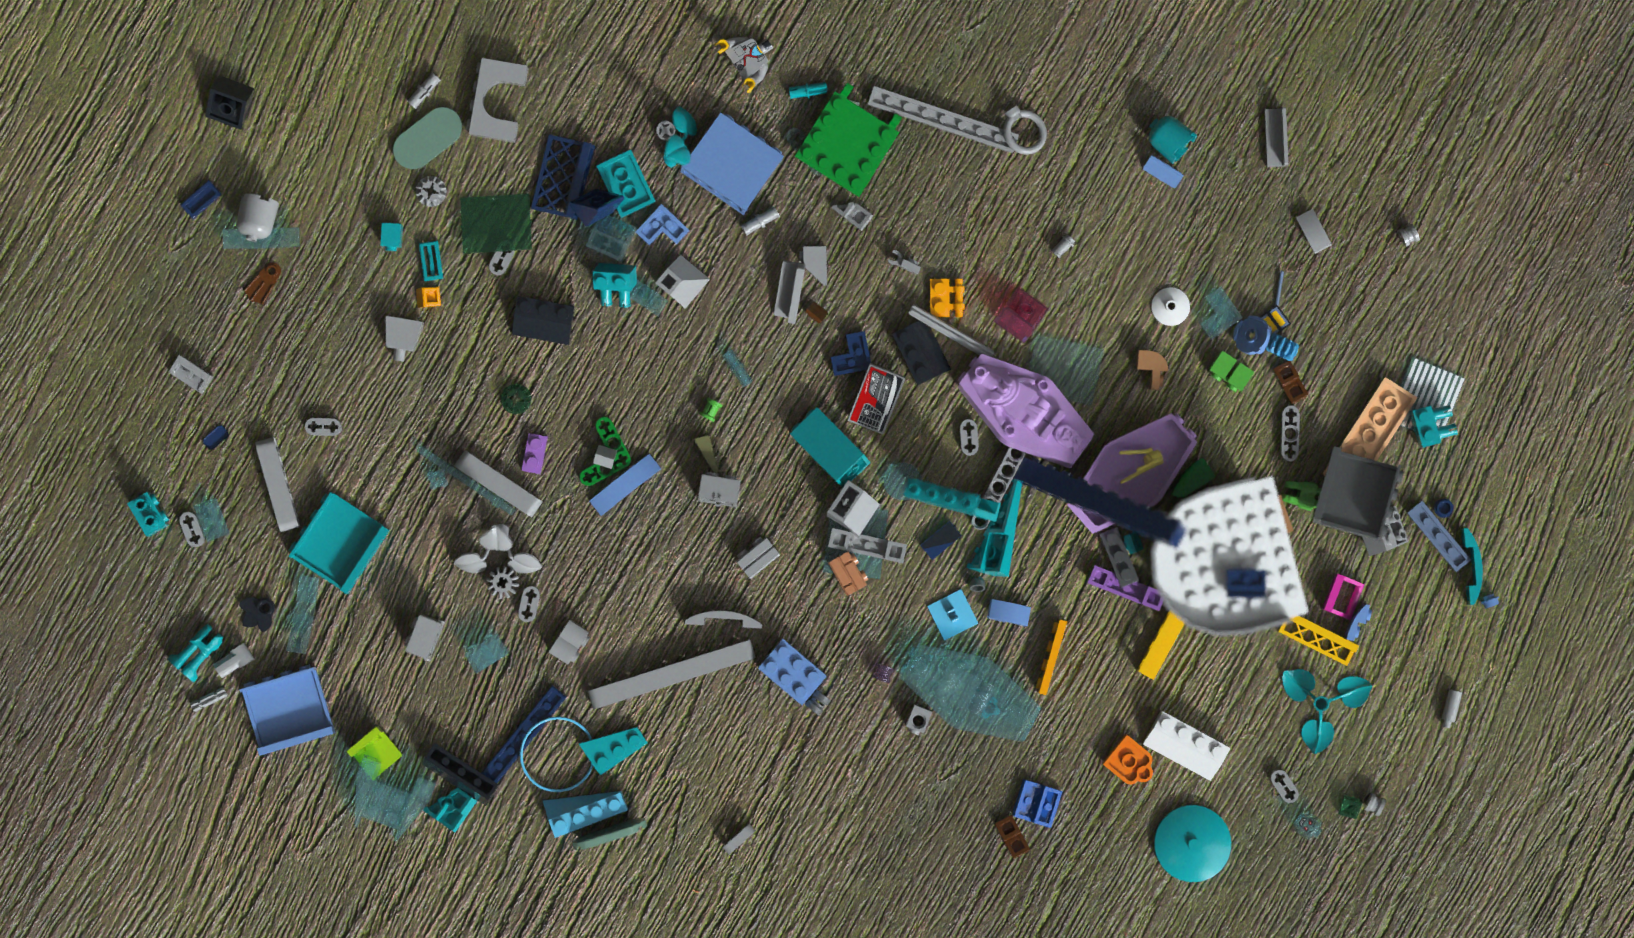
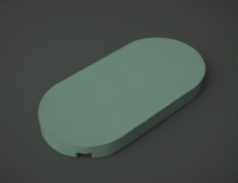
M446 107L436 108L425 115L396 139L393 153L397 162L408 169H419L433 160L459 139L462 131V121L459 115Z
M645 818L632 819L580 836L572 841V845L575 850H578L579 846L580 849L591 848L637 833L639 827L642 826V829H644L647 823Z

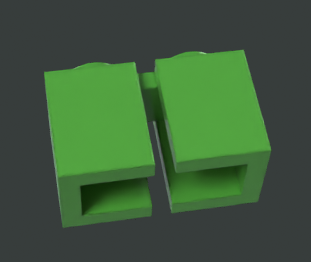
M1221 351L1208 370L1211 372L1210 376L1218 382L1220 380L1227 383L1226 387L1236 393L1237 390L1241 392L1254 374V371L1242 363H1238L1229 378L1226 377L1237 360Z

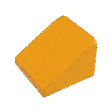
M439 287L416 289L418 308L441 306Z

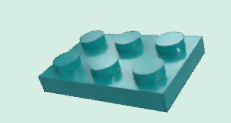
M631 149L597 165L608 191L624 196V200L617 207L621 218L656 202Z

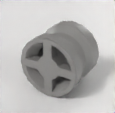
M662 121L657 126L656 132L662 141H668L670 136L676 134L675 126L669 121Z
M1412 223L1405 229L1397 230L1405 247L1409 246L1413 241L1417 242L1420 240L1419 234Z
M1371 793L1365 803L1364 810L1367 812L1372 811L1374 815L1379 816L1385 806L1386 799L1378 798L1376 794Z

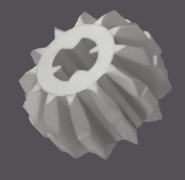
M506 566L503 567V573L497 567V575L492 571L489 573L494 579L488 578L486 580L493 583L487 589H495L491 594L492 596L499 592V599H502L503 592L506 598H510L508 591L513 594L516 593L512 586L519 587V584L513 583V580H517L519 577H511L514 573L513 569L507 574ZM501 577H504L503 580L507 579L508 583L505 584V588H502V586L499 587L498 582L501 581Z

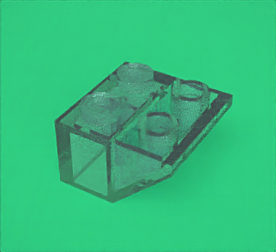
M608 215L597 221L586 247L622 263L637 228Z

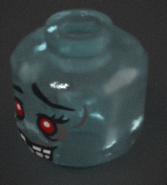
M1309 811L1301 812L1293 823L1295 825V832L1306 840H1310L1312 837L1317 838L1323 830L1320 828L1322 820Z

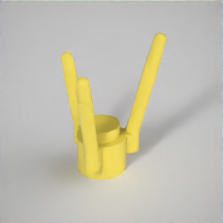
M1152 448L1120 451V455L1146 454L1143 457L1145 465L1137 468V472L1124 478L1120 483L1123 484L1149 469L1163 464L1161 452L1159 450L1153 451Z

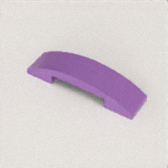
M1094 565L1088 584L1160 611L1163 599L1157 589L1139 582L1120 588L1115 573Z

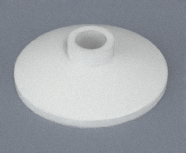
M1169 287L1160 290L1154 296L1151 308L1157 321L1164 325L1173 326L1186 319L1190 310V303L1183 291ZM1169 303H1174L1175 308L1173 310L1168 308Z

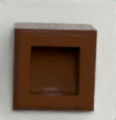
M813 302L805 311L818 324H821L828 315V312L816 302Z

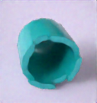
M1164 116L1160 120L1156 118L1149 126L1151 128L1148 137L1149 143L1171 164H1174L1175 161L1177 162L1188 150L1186 145L1190 141L1194 142L1197 138L1195 132L1173 116Z

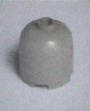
M244 194L241 197L237 217V230L246 236L245 239L248 241L257 242V239L267 238L272 232L279 203L271 198H268V201L261 200L260 195Z

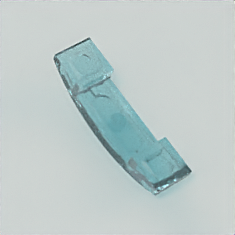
M300 228L272 229L271 234L267 238L257 239V242L246 240V236L242 235L237 229L223 230V249L300 247Z
M300 575L293 623L286 651L306 654L317 602L319 578Z

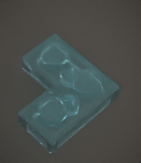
M1221 286L1205 297L1215 314L1200 325L1210 340H1212L1243 318Z

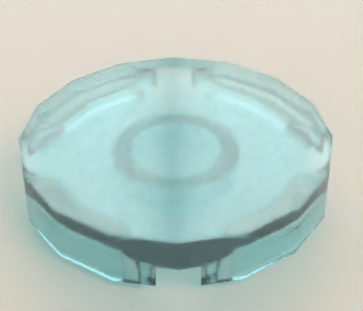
M908 463L892 465L884 476L886 492L897 500L911 499L903 496L907 479L909 477L921 481L919 471Z

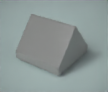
M599 445L593 463L612 469L617 450Z

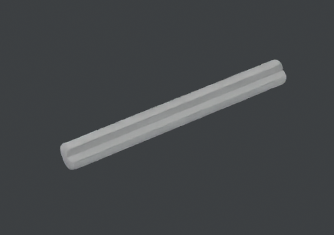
M913 304L908 312L909 315L978 355L993 356L994 350L917 305Z

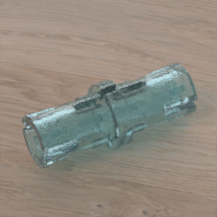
M732 349L722 355L731 368V373L735 374L743 388L753 382L744 368L745 365L738 360Z

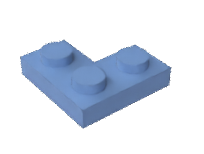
M661 204L639 227L636 233L649 246L662 232L677 245L690 230Z

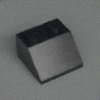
M218 75L210 88L205 117L241 130L250 109L255 88Z

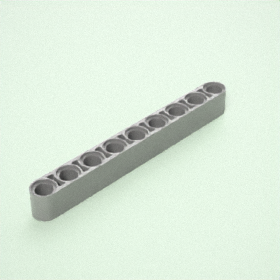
M747 640L587 692L592 708L597 709L754 659L756 656L751 640Z

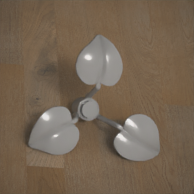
M495 524L490 530L481 535L479 542L483 547L487 548L482 557L477 553L470 552L462 554L454 560V564L460 569L470 573H480L487 567V563L483 560L486 559L490 550L495 549L508 551L510 560L507 562V565L515 572L532 573L542 568L539 560L529 553L512 555V542L508 537L509 527L503 524Z

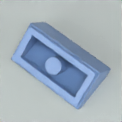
M1153 155L1149 157L1143 167L1144 171L1172 188H1176L1184 176L1181 172Z

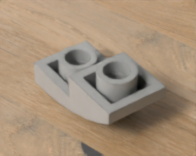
M1313 209L1296 217L1314 254L1332 245Z

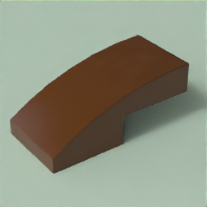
M1287 361L1273 369L1291 405L1309 396L1291 361Z
M1012 815L995 823L1013 859L1030 851Z

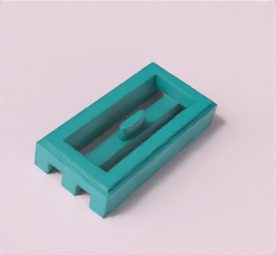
M439 242L419 243L424 281L444 279ZM432 245L435 246L439 275H435ZM425 246L428 249L431 276L429 277L424 252Z

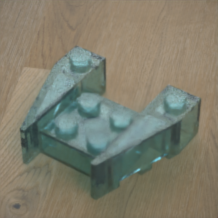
M364 754L356 778L355 827L358 828L361 817L397 829L394 836V841L397 842L429 803L436 780L418 774L412 791L405 790L376 779L382 760Z

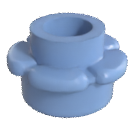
M1494 594L1485 596L1481 604L1484 605L1485 609L1500 604L1498 601L1499 596L1495 597Z

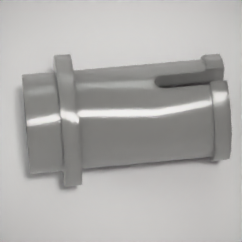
M1068 234L1062 236L1063 239L1051 250L1059 259L1071 246L1074 247L1075 241Z

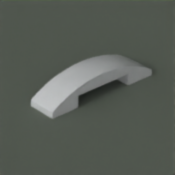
M832 528L828 547L903 563L907 544L862 534L857 536L852 532Z
M708 611L685 620V624L705 625V618L743 620L742 627L762 628V624L752 617L733 611Z

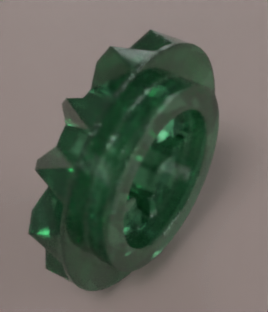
M511 384L501 394V404L511 414H521L531 405V393L521 384ZM517 391H519V398L524 400V402H517L515 407H513V400L508 398V396H515Z

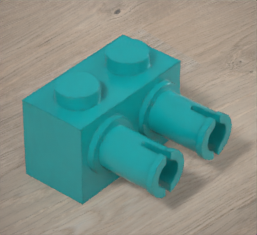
M599 263L593 270V288L600 290V305L604 306V303H606V306H611L613 304L612 291H618L619 307H623V304L624 308L631 306L630 292L637 284L636 265Z
M1450 404L1435 409L1427 406L1409 411L1419 448L1439 444L1442 438L1458 435L1457 430L1449 431L1450 429L1457 428L1455 423L1442 427L1436 425V420L1453 416L1452 411L1444 413V411L1451 409Z
M146 492L127 503L146 537H150L169 526L167 522L169 520L168 515L164 510H160L157 505L160 502L154 493L151 494V492Z

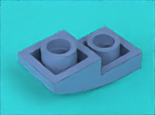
M991 599L987 618L1020 626H1028L1031 607Z
M1363 604L1354 614L1346 630L1345 639L1354 641L1355 637L1358 638L1360 632L1358 623L1366 624V621L1370 620L1372 610L1369 609L1370 605Z

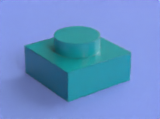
M1133 532L1123 536L1125 539L1124 545L1130 554L1144 549L1138 533Z

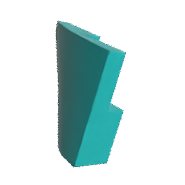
M456 788L448 796L439 798L438 802L432 806L424 807L423 811L453 832H456L477 801L459 788Z

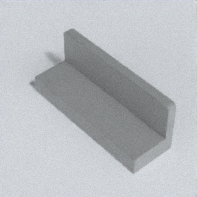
M1286 107L1281 109H1265L1267 167H1286L1288 165Z
M784 260L774 315L788 318V323L795 324L806 264Z

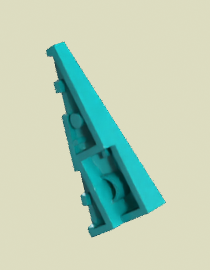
M1012 479L1013 485L1009 493L1003 496L1004 502L999 510L996 522L990 521L983 534L985 538L981 546L976 547L974 551L976 555L972 563L967 564L969 570L992 576L1009 577L1022 484L1016 479Z

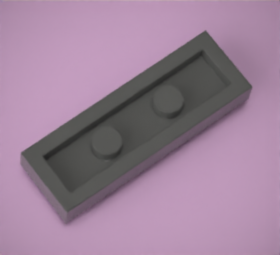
M1118 527L1099 534L1120 588L1138 582L1139 579Z

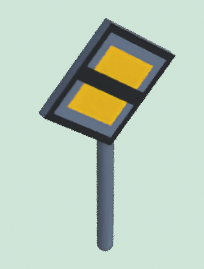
M1283 270L1280 271L1275 306L1260 316L1271 326V334H1278L1291 325L1279 308Z

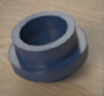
M1439 499L1434 505L1436 515L1441 518L1449 517L1454 509L1452 502L1448 499Z

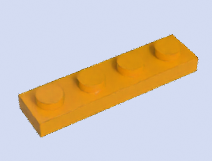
M1059 619L1058 623L1054 622L1051 632L1054 633L1053 641L1049 640L1046 651L1049 652L1047 659L1043 660L1041 670L1044 671L1042 678L1038 677L1036 684L1039 694H1047L1067 621Z

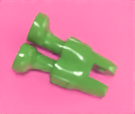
M1285 481L1284 487L1297 490L1296 497L1282 494L1284 502L1308 511L1313 510V507H1317L1318 500L1315 499V496H1320L1322 488H1318L1317 483Z

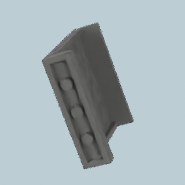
M1334 446L1312 523L1380 541L1381 536H1386L1388 525H1385L1386 518L1391 519L1394 508L1390 507L1391 501H1396L1399 489H1395L1396 483H1401L1404 471H1400L1401 464L1396 467L1342 452L1341 448Z

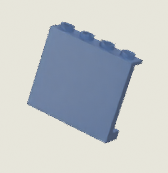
M720 113L691 153L690 162L687 165H683L680 172L744 215L784 156L778 148L767 145L762 137L751 134L746 126H740L735 123L730 115Z
M309 664L299 667V672L292 673V670L280 673L281 677L274 679L273 676L262 679L263 683L255 684V681L244 684L243 689H240L244 696L259 747L257 748L259 756L335 733L316 667L311 668Z

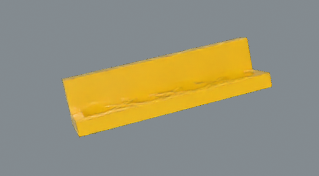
M1170 610L1136 670L1153 680L1185 624Z
M1299 615L1290 617L1292 622L1296 624L1298 631L1293 633L1285 631L1286 624H1282L1278 632L1346 666L1353 653H1356L1359 645ZM1312 631L1315 640L1305 641L1301 632ZM1323 639L1330 640L1332 648L1328 650L1321 649L1319 641ZM1344 647L1350 650L1345 660L1338 657L1336 649Z

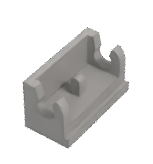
M182 355L177 357L169 370L170 374L201 394L204 393L214 376Z

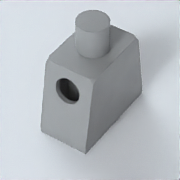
M386 316V347L394 349L393 360L404 362L406 351H415L424 322Z

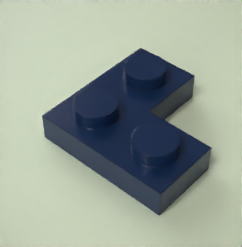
M865 331L846 334L849 354L831 357L834 376L868 370L871 361Z

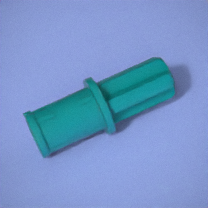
M825 82L809 85L806 83V85L789 87L790 99L799 97L810 98L812 95L826 94L828 92Z

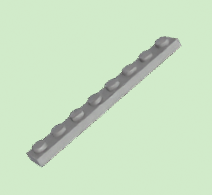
M876 86L873 87L868 101L870 106L1013 154L1014 150L1005 141L1003 129ZM1011 132L1014 141L1017 143L1019 135Z

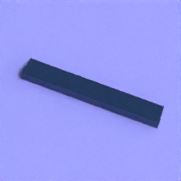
M552 685L481 773L495 783H498L520 756V747L529 729L539 721L550 718L567 697ZM547 721L538 725L531 731V733L528 735L525 741L523 751L534 739V737L539 733V731L543 728Z

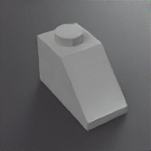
M826 246L803 247V251H799L800 263L806 264L805 269L823 286H827Z

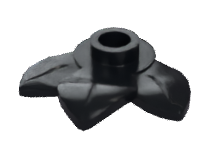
M249 597L240 602L239 606L247 611L242 623L244 627H255L258 625L261 632H265L272 625L271 615L275 611V604L271 599L262 598L259 600L255 597ZM264 604H267L269 606L268 611H264L262 609V606Z

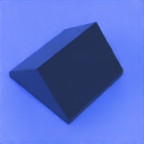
M594 189L571 201L570 206L587 227L612 214L624 200V196Z

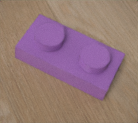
M528 434L521 471L541 474L547 436Z

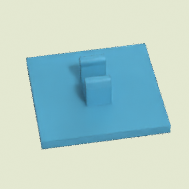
M962 589L927 606L944 640L978 624Z

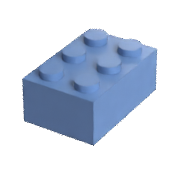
M785 639L779 642L758 667L759 670L801 705L806 702L827 677L825 673Z

